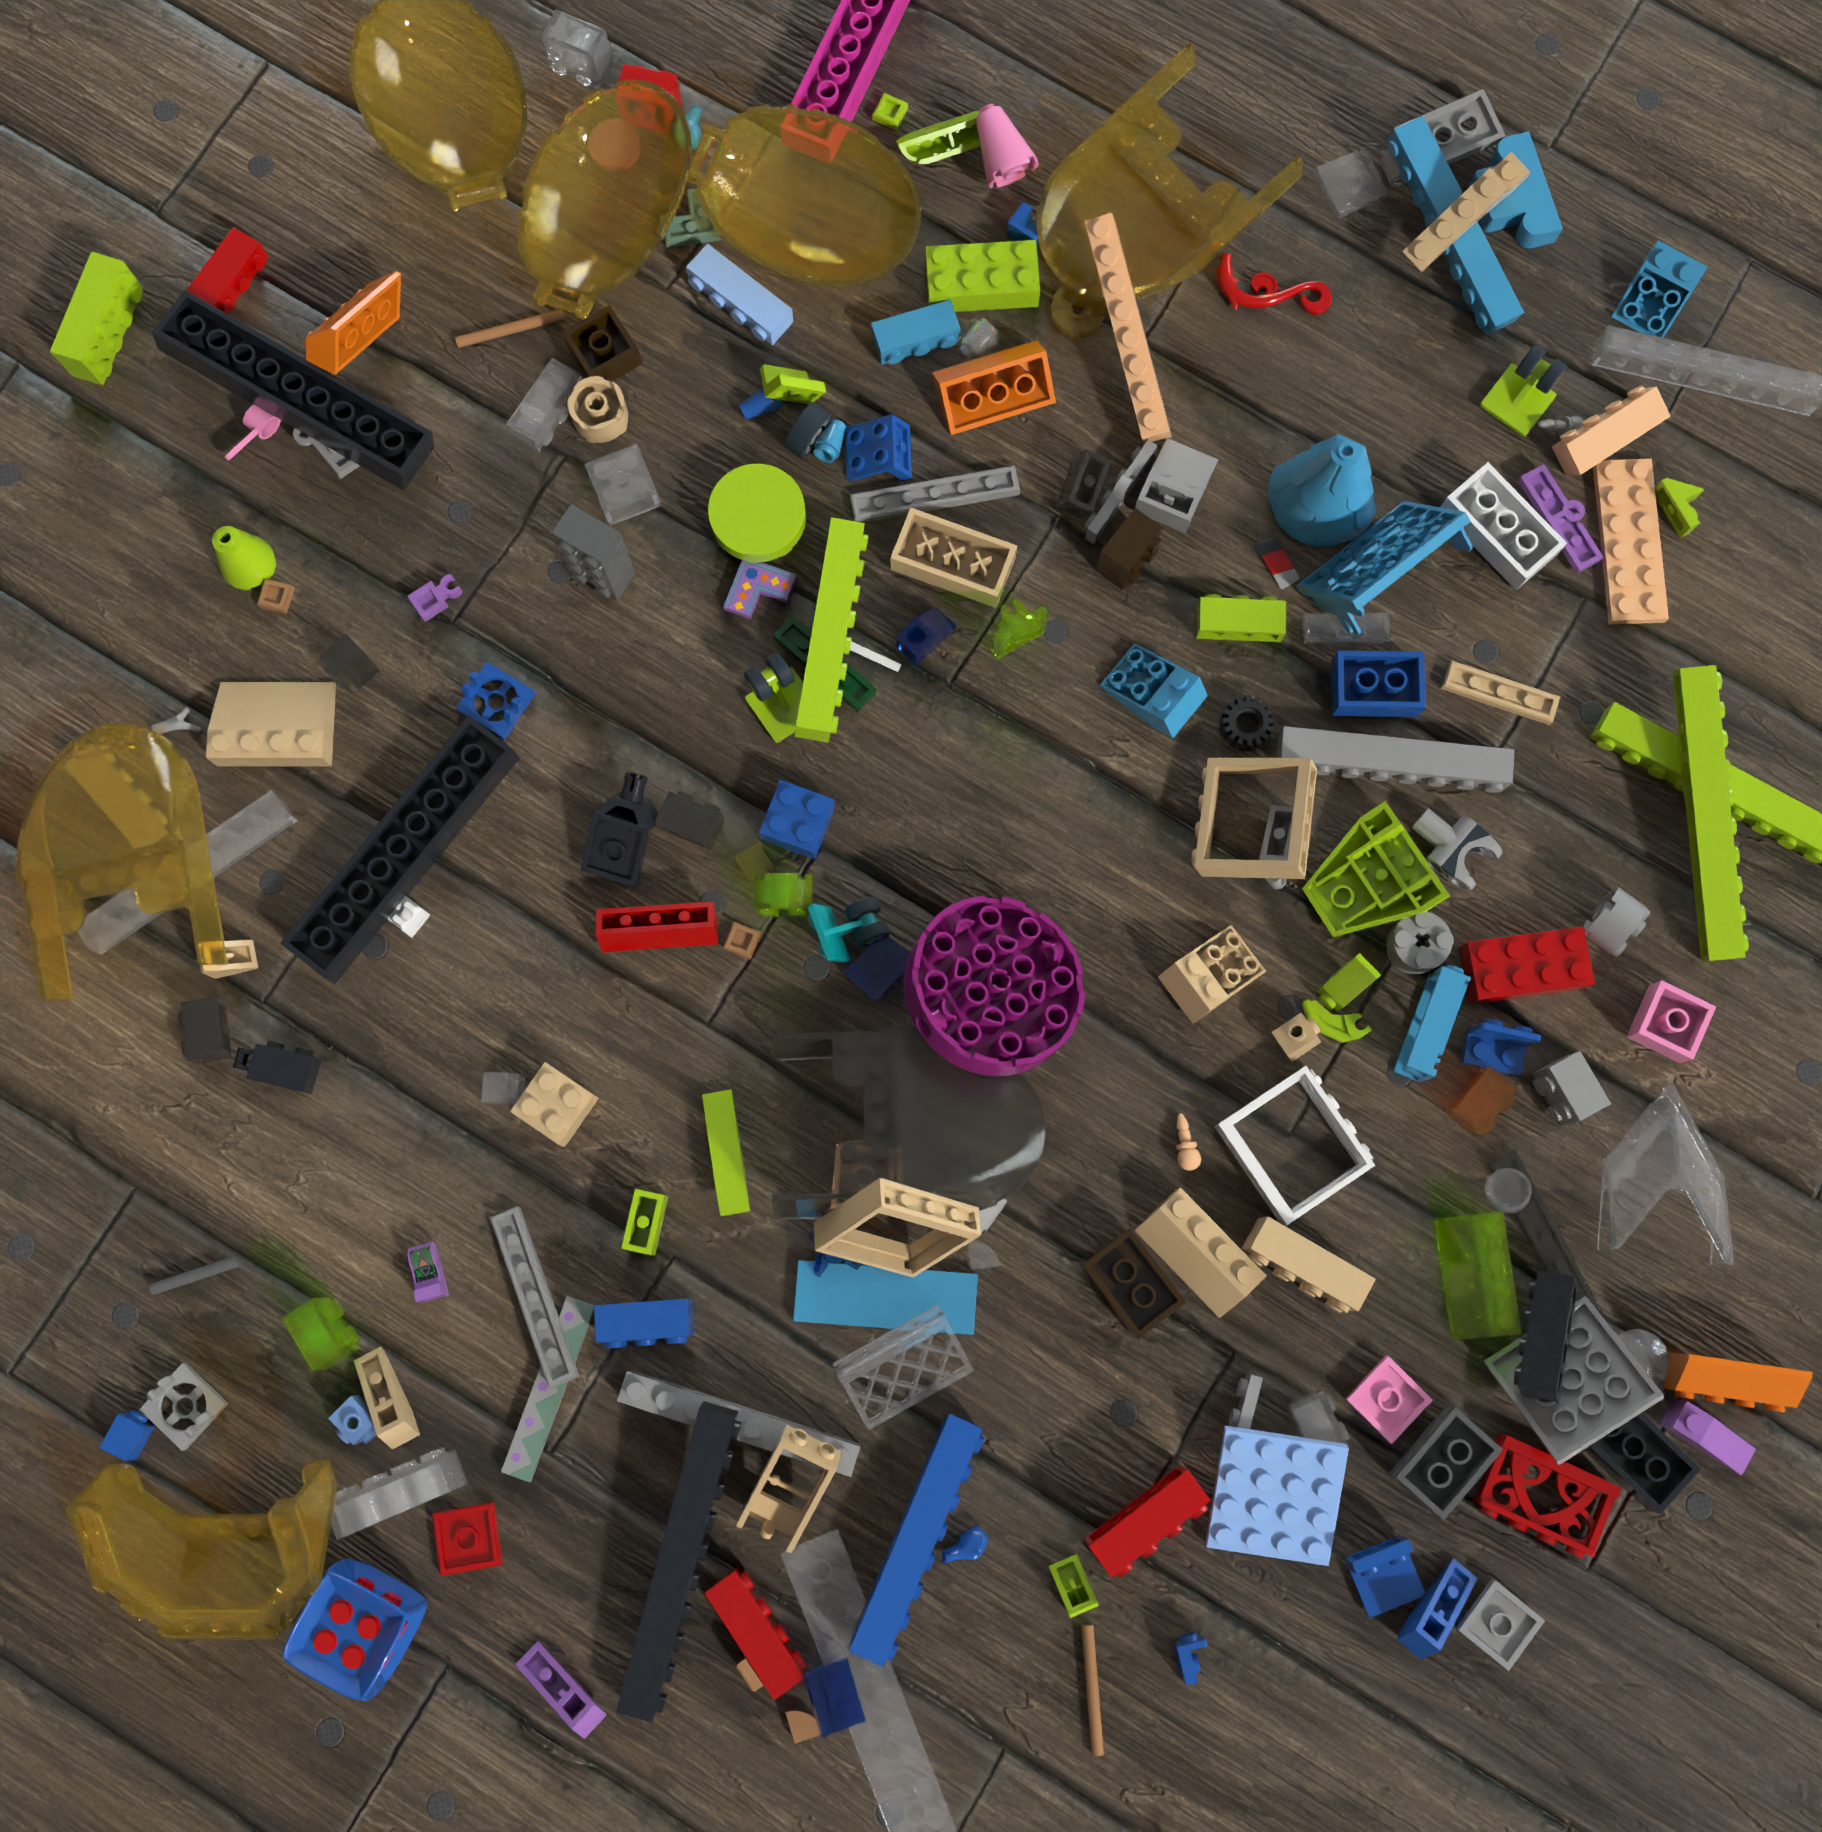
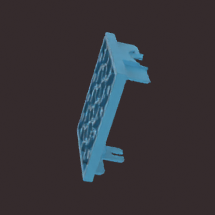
M1403 501L1297 584L1296 587L1301 595L1313 598L1316 605L1322 611L1337 615L1348 633L1354 632L1355 635L1361 634V629L1353 615L1362 617L1365 612L1363 606L1448 539L1453 549L1470 552L1473 545L1463 527L1471 521L1466 512Z

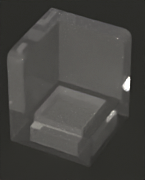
M485 1072L483 1074L481 1102L492 1105H515L524 1092L525 1076L519 1073Z

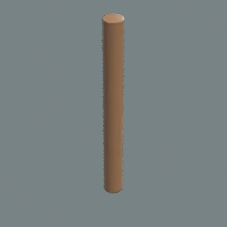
M563 309L461 335L455 337L458 348L566 319Z
M1093 1624L1081 1625L1091 1754L1092 1756H1103L1104 1748Z

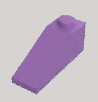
M1673 1399L1660 1423V1426L1741 1476L1756 1450L1717 1419L1685 1400Z
M539 1641L515 1664L567 1725L585 1739L606 1717L607 1714Z

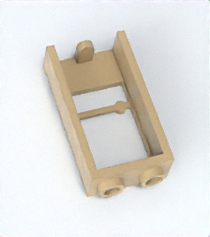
M786 1425L742 1509L736 1526L742 1529L747 1517L750 1516L763 1523L760 1530V1535L763 1538L770 1539L775 1529L790 1536L786 1551L792 1553L837 1470L842 1451L836 1449L828 1442H822L808 1435L802 1429ZM783 1449L824 1468L811 1495L781 1481L778 1475H770ZM768 1480L774 1486L778 1485L807 1499L808 1501L803 1510L762 1491L766 1481Z

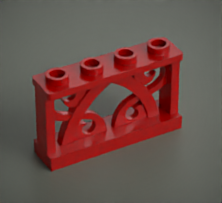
M1498 1433L1495 1443L1503 1451L1485 1471L1476 1496L1472 1500V1502L1481 1505L1479 1512L1497 1519L1498 1514L1509 1518L1507 1525L1523 1532L1526 1531L1527 1527L1538 1532L1536 1538L1553 1546L1555 1541L1561 1542L1566 1545L1564 1551L1583 1559L1584 1554L1594 1557L1614 1500L1618 1499L1621 1487L1567 1462L1558 1465L1551 1455L1508 1435ZM1507 1451H1510V1475L1498 1474ZM1535 1465L1537 1467L1538 1475L1535 1478H1523V1473L1531 1475L1528 1472L1529 1466ZM1553 1471L1557 1473V1492L1568 1505L1550 1513L1538 1514L1530 1502L1525 1485L1540 1484ZM1501 1481H1510L1512 1484V1488L1507 1487L1499 1492L1500 1494L1506 1493L1509 1500L1506 1504L1497 1503L1492 1495L1494 1485ZM1568 1483H1574L1576 1486L1575 1492L1570 1493L1577 1497L1575 1500H1572L1565 1492V1487ZM1598 1493H1601L1602 1495L1592 1517L1585 1508ZM1519 1505L1527 1519L1510 1511H1513ZM1579 1513L1586 1520L1588 1531L1584 1537L1575 1539L1569 1534L1568 1528L1571 1525H1575L1580 1530V1523L1574 1517ZM1558 1523L1559 1534L1542 1526Z

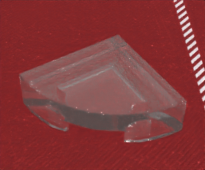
M973 1240L967 1244L971 1270L1001 1266L997 1254L987 1244L978 1240Z

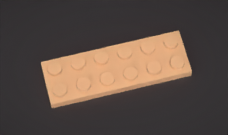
M1652 459L1603 460L1593 466L1601 554L1604 557L1602 565L1608 624L1665 623L1669 616Z

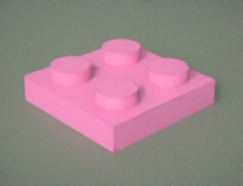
M1385 1356L1345 1398L1390 1444L1433 1401L1389 1356Z

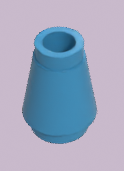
M832 419L814 443L813 453L819 460L832 463L839 457L846 429L842 421Z

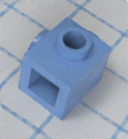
M360 1395L350 1396L328 1418L338 1428L336 1430L338 1437L346 1444L351 1442L352 1445H355L362 1441L367 1444L376 1436L367 1403Z

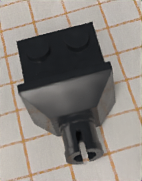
M626 772L622 790L607 799L593 812L580 871L636 887L639 883L651 830L660 822L661 816L650 799L643 795L648 778L641 774L639 779H637L638 773Z

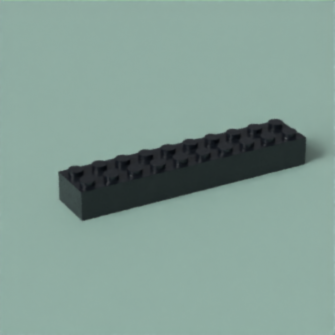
M186 290L182 292L152 331L157 348L161 352L403 491L434 449L433 432Z
M468 715L280 944L322 977L336 984L385 924L388 916L405 896H408L520 758L514 749Z

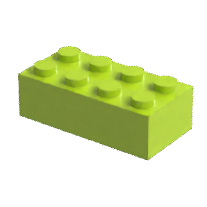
M1036 240L925 247L928 306L951 299L955 312L1038 307L1040 281Z
M95 252L90 253L50 350V353L72 377L102 386L112 372V363L116 353L122 348L123 336L126 329L132 323V314L136 304L141 301L143 295L142 285L122 260Z

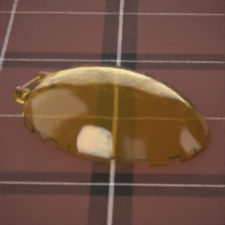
M379 0L374 3L372 12L366 18L361 17L354 31L353 45L349 49V73L359 111L378 145L408 174L421 183L446 193L453 212L460 210L461 206L497 197L500 200L507 199L502 178L508 173L522 148L527 128V102L519 65L503 34H499L492 26V21L487 16L482 17L474 10V5L465 0Z
M623 80L616 81L617 86L604 91L599 87L582 98L584 103L572 113L568 110L563 115L565 119L556 131L551 129L539 148L522 191L525 198L522 209H518L517 216L520 220V234H517L519 254L523 258L528 274L539 281L533 296L535 304L540 306L547 304L575 313L577 318L586 319L597 298L614 291L629 281L644 267L671 228L690 173L692 158L691 133L686 116L675 98L664 88L651 82ZM554 289L560 293L566 294L574 298H578L579 300L578 302H575L566 298L553 295L551 293Z
M768 104L748 107V111L728 118L725 130L705 124L702 129L703 137L689 168H685L682 174L684 179L698 185L696 193L704 212L717 231L733 247L751 260L775 273L812 285L827 287L856 286L883 277L893 271L908 256L916 242L920 229L921 206L917 188L909 171L904 168L897 155L880 143L876 136L857 124L813 109V111L798 109L796 105L788 104L787 107H769ZM713 140L718 141L719 143L705 174L699 173Z

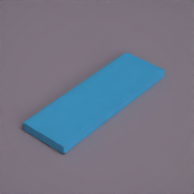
M798 1260L793 1321L974 1335L978 1274L925 1270L913 1278L866 1265Z

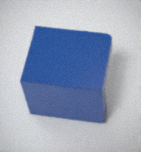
M1023 202L1008 222L1007 237L1013 241L1036 240L1038 248L1048 235V229L1031 219L1032 207Z

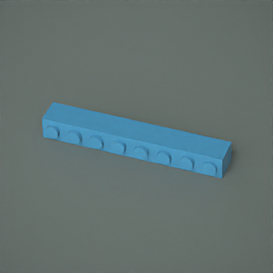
M1422 115L1394 129L1387 138L1386 143L1388 153L1392 158H1395L1399 166L1400 176L1411 189L1412 199L1415 205L1420 207L1425 217L1426 227H1428L1463 192ZM1476 222L1447 248L1442 255L1446 257L1450 265L1452 277L1458 281L1463 290L1462 295L1465 302L1471 306L1475 314L1476 324L1480 329H1483L1487 336L1515 322L1524 311L1479 223Z

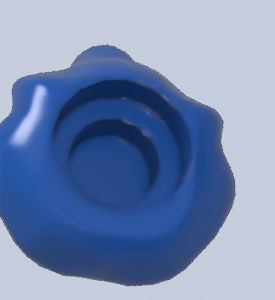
M973 1526L963 1532L955 1545L941 1551L942 1562L949 1563L962 1559L974 1560L980 1558L988 1543L986 1532L979 1526Z

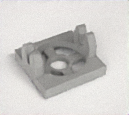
M182 1363L171 1376H166L157 1382L159 1387L147 1393L148 1400L139 1410L181 1451H185L229 1403L187 1363ZM187 1383L195 1385L196 1388L190 1394L181 1395L173 1386ZM204 1394L207 1406L205 1413L200 1414L197 1411L199 1406L197 1400ZM165 1395L173 1402V1413L166 1420L163 1418L161 1410ZM184 1397L191 1399L193 1402V1410L188 1415L180 1414L177 1408L178 1402ZM190 1418L195 1423V1425L188 1427L186 1430L173 1428L180 1419Z

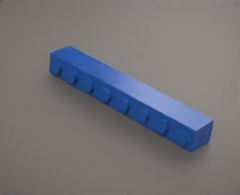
M945 1414L847 1646L849 1652L882 1667L885 1666L887 1660L890 1662L893 1660L898 1648V1643L895 1642L899 1630L904 1632L911 1613L907 1612L912 1600L917 1601L922 1591L923 1583L920 1582L924 1570L929 1571L934 1562L936 1554L932 1550L936 1541L941 1542L947 1531L948 1524L944 1523L949 1511L954 1512L959 1502L960 1495L957 1494V1490L961 1482L966 1483L971 1473L972 1465L969 1462L973 1452L978 1454L984 1441V1436H981L982 1428L952 1414Z

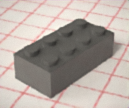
M570 504L552 531L556 542L555 546L560 550V556L566 563L565 567L571 573L570 577L581 585L587 583L594 587L593 590L599 596L605 599L611 597L618 601L636 574L622 535Z

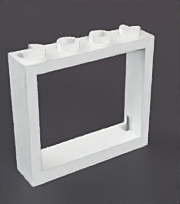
M1307 1066L1299 1069L1214 1126L1278 1222L1284 1226L1290 1224L1375 1166L1371 1160L1373 1157L1369 1152L1370 1149L1364 1143H1359L1354 1135L1357 1132L1353 1124L1347 1118H1342L1337 1111L1339 1105L1330 1093L1326 1095L1320 1086L1322 1084L1319 1075L1316 1076L1312 1069L1309 1070ZM1299 1081L1356 1165L1290 1209L1233 1125Z

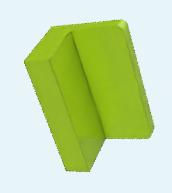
M766 364L760 367L765 398L810 404L826 393L824 382L809 380L806 371Z

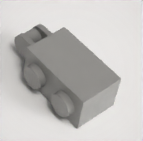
M1271 805L1259 860L1288 861L1294 807ZM1265 878L1273 889L1283 888L1287 879Z

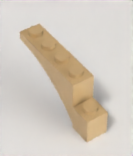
M1511 151L1493 169L1490 167L1402 253L1422 273L1468 229L1529 177L1530 171Z

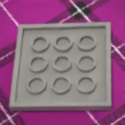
M1586 1296L1576 1301L1559 1403L1523 1397L1519 1392L1518 1385H1514L1516 1366L1521 1367L1523 1356L1519 1355L1521 1337L1484 1360L1485 1366L1558 1465L1664 1399V1394Z

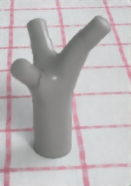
M184 708L175 717L151 726L156 736L181 729L200 732L201 728L184 722V718L190 712L188 708Z

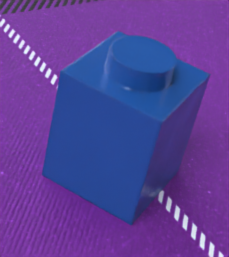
M135 1410L117 1414L99 1448L125 1462L137 1460L155 1425L147 1422L148 1418L143 1413Z

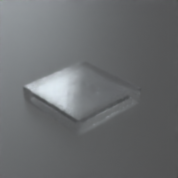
M1366 148L1316 167L1314 172L1337 219L1384 201L1389 194Z

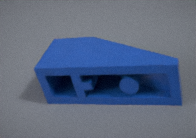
M1454 1558L1450 1559L1426 1591L1425 1596L1421 1598L1408 1616L1397 1640L1421 1660L1441 1651L1478 1578Z

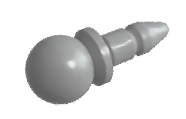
M1563 416L1559 420L1546 419L1540 421L1538 425L1545 430L1557 431L1561 436L1570 430L1576 429L1577 431L1583 427L1582 422L1584 420L1579 416Z

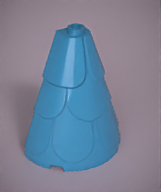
M1337 434L1312 445L1309 450L1275 466L1269 479L1267 492L1268 502L1271 505L1275 515L1274 519L1278 525L1292 538L1314 547H1336L1338 544L1347 541L1351 542L1360 536L1370 526L1377 514L1373 496L1374 489L1370 478L1372 471L1366 447Z

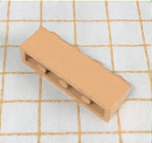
M1639 386L1627 393L1628 398L1609 404L1605 407L1606 412L1600 416L1594 415L1582 422L1583 427L1577 431L1573 429L1561 435V441L1553 445L1552 448L1565 475L1583 474L1669 418L1670 414L1657 386L1650 388Z

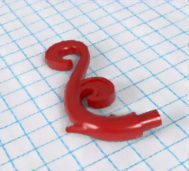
M1222 253L1220 256V265L1216 267L1217 283L1219 289L1228 298L1234 310H1237L1238 305L1253 309L1275 306L1306 290L1316 291L1320 297L1317 302H1310L1304 294L1300 297V304L1307 313L1319 315L1326 312L1331 305V291L1324 283L1318 281L1304 282L1277 292L1278 285L1275 277L1265 272L1257 273L1251 279L1250 284L1251 291L1254 294H1258L1259 289H1264L1265 294L1255 296L1243 292L1235 284L1239 282L1238 279L1232 275L1233 267L1230 266L1232 255Z

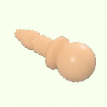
M1180 1113L1177 1117V1129L1179 1130L1178 1136L1181 1144L1176 1145L1177 1150L1180 1151L1177 1161L1181 1168L1191 1171L1200 1165L1201 1155L1195 1149L1197 1142H1191L1188 1122L1184 1115Z

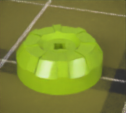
M748 464L735 468L719 480L710 496L708 515L711 529L718 544L732 556L746 562H766L781 556L783 557L796 545L805 529L806 511L802 492L793 478L777 467L766 464Z

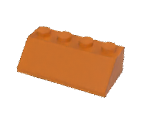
M395 271L371 281L366 287L360 289L347 303H343L339 310L331 317H327L317 329L309 332L304 342L306 360L336 375L400 318L401 273Z
M1037 340L932 372L937 399L950 435L1056 403L1047 352Z
M1666 1352L1664 1389L1675 1390L1674 1397L1694 1399V1393L1705 1395V1401L1724 1404V1398L1735 1399L1736 1406L1750 1408L1755 1407V1402L1765 1403V1410L1785 1413V1406L1798 1407L1812 1380L1813 1372L1692 1354Z

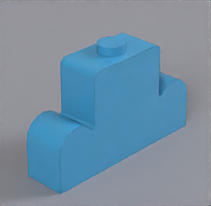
M1530 132L1507 136L1498 143L1491 157V169L1512 151L1530 171V174L1508 197L1479 220L1482 230L1485 233L1517 226L1515 240L1524 248H1535L1555 243L1563 227ZM1490 167L1477 170L1469 187Z

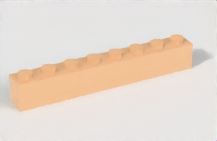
M1111 212L1087 220L1085 225L1141 437L1144 444L1147 440L1154 443L1170 438L1172 434L1116 222Z

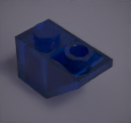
M935 607L917 616L896 636V647L917 666L956 629V625Z

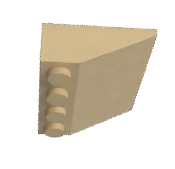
M220 682L208 726L206 758L216 766H332L336 683Z

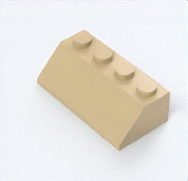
M1182 1188L1176 1189L1134 1230L1218 1318H1221L1242 1301L1267 1276Z

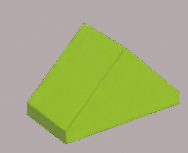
M1077 1554L1049 1566L1070 1618L1099 1606Z

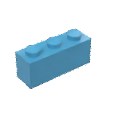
M951 299L871 323V336L881 365L886 363L896 364L906 357L913 355L923 356L929 353L930 350L940 347L943 349L950 348L957 342H960L961 328Z

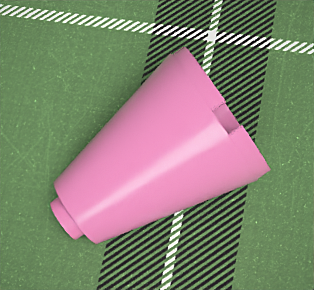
M988 104L979 110V115L976 117V124L986 182L989 188H993L994 183L999 188L1022 179L1026 176L1024 172L1026 169L1031 167L1032 171H1034L1039 163L1033 151L1000 106Z

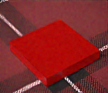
M495 1502L432 1513L440 1576L501 1566L503 1564Z

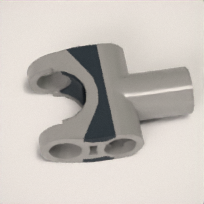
M1428 808L1411 827L1435 847L1425 858L1433 871L1463 891L1471 892L1476 886L1475 881L1469 875L1470 873L1464 864L1467 853L1474 852L1481 856L1485 855L1491 860H1498L1503 853L1501 847L1491 835L1466 816H1461L1451 827Z

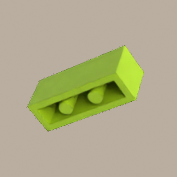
M1208 594L1200 597L1196 606V639L1281 642L1286 634V601L1278 600L1276 597L1269 596L1258 600L1250 599V597L1245 595L1221 598L1217 594Z

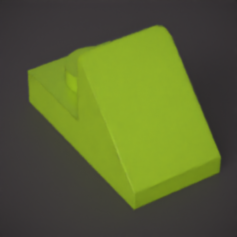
M1665 478L1655 487L1656 499L1681 538L1691 533L1700 524L1696 510L1688 503L1694 501L1704 489Z

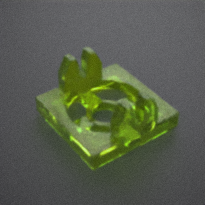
M1013 599L1012 605L1017 613L1016 615H1013L1007 606H1001V618L1003 621L999 622V630L993 635L991 650L996 659H1000L1045 633L1049 613L1044 605L1030 613L1024 603Z

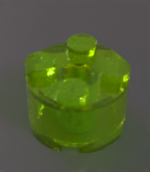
M764 873V879H762L761 875L754 874V910L758 911V915H762V917H779V911H787V915L791 917H807L809 911L807 906L813 904V875L805 874V880H802V876H798V873Z

